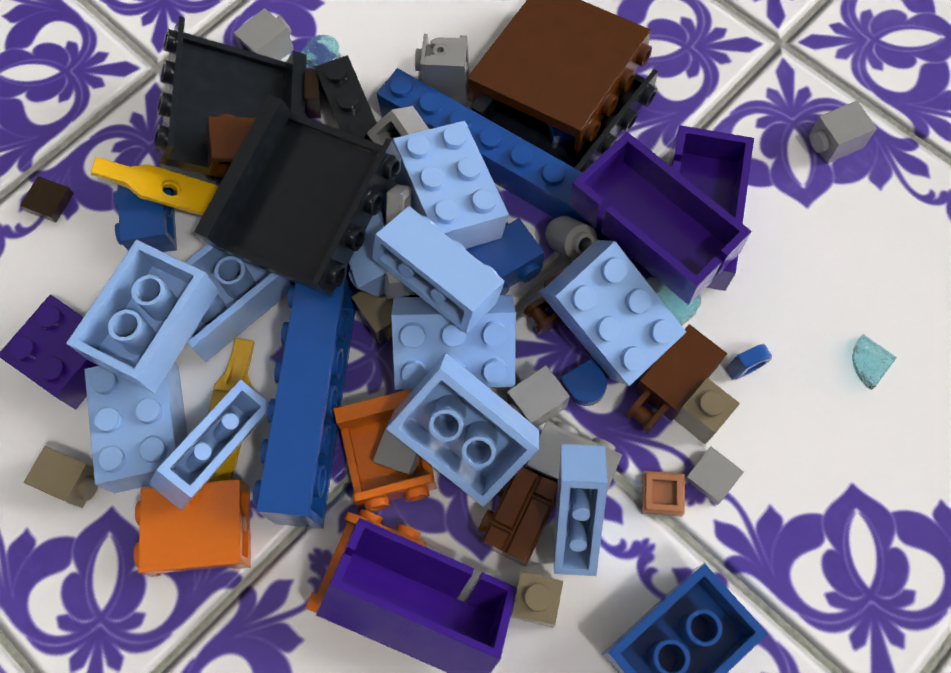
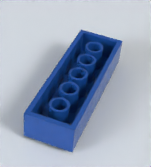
M347 278L339 287L335 288L331 297L298 283L289 287L288 307L291 308L289 322L283 323L281 330V343L285 346L282 360H277L274 371V380L278 384L276 399L272 398L270 400L267 410V419L271 423L269 439L263 440L260 450V461L264 464L262 479L256 481L253 490V504L257 506L256 512L278 525L324 528L338 434L334 408L342 406L356 308L351 298L353 294Z

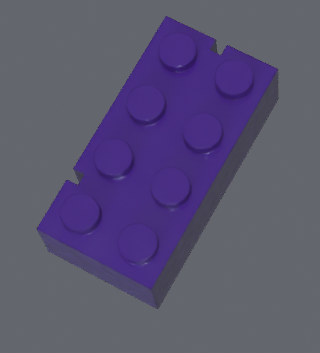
M679 125L669 165L743 224L754 138ZM738 256L718 276L715 275L713 281L706 288L726 291L736 274Z
M628 132L621 136L572 182L570 206L595 227L602 222L601 232L610 240L616 241L623 251L687 305L713 281L715 275L718 276L741 253L752 232Z
M359 518L316 616L447 673H491L501 660L517 587L482 572L464 602L458 600L459 595L471 578L474 568Z

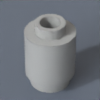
M561 216L553 219L548 224L545 232L550 248L571 260H575L598 240L597 233L592 226L570 216Z

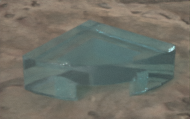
M864 334L856 341L852 354L855 372L861 382L870 390L877 386L897 358Z

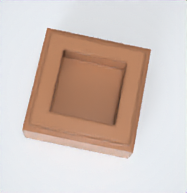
M644 471L642 473L641 514L679 517L685 515V474Z

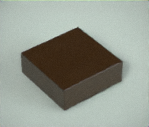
M37 176L20 207L28 213L57 223L74 192L67 186Z

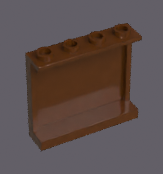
M526 0L467 77L469 101L473 103L482 93L575 137L574 151L579 153L587 141L592 142L595 139L603 117L605 115L609 117L613 113L621 91H627L630 88L636 69L639 66L644 67L652 52V47L649 46L651 29L582 0Z

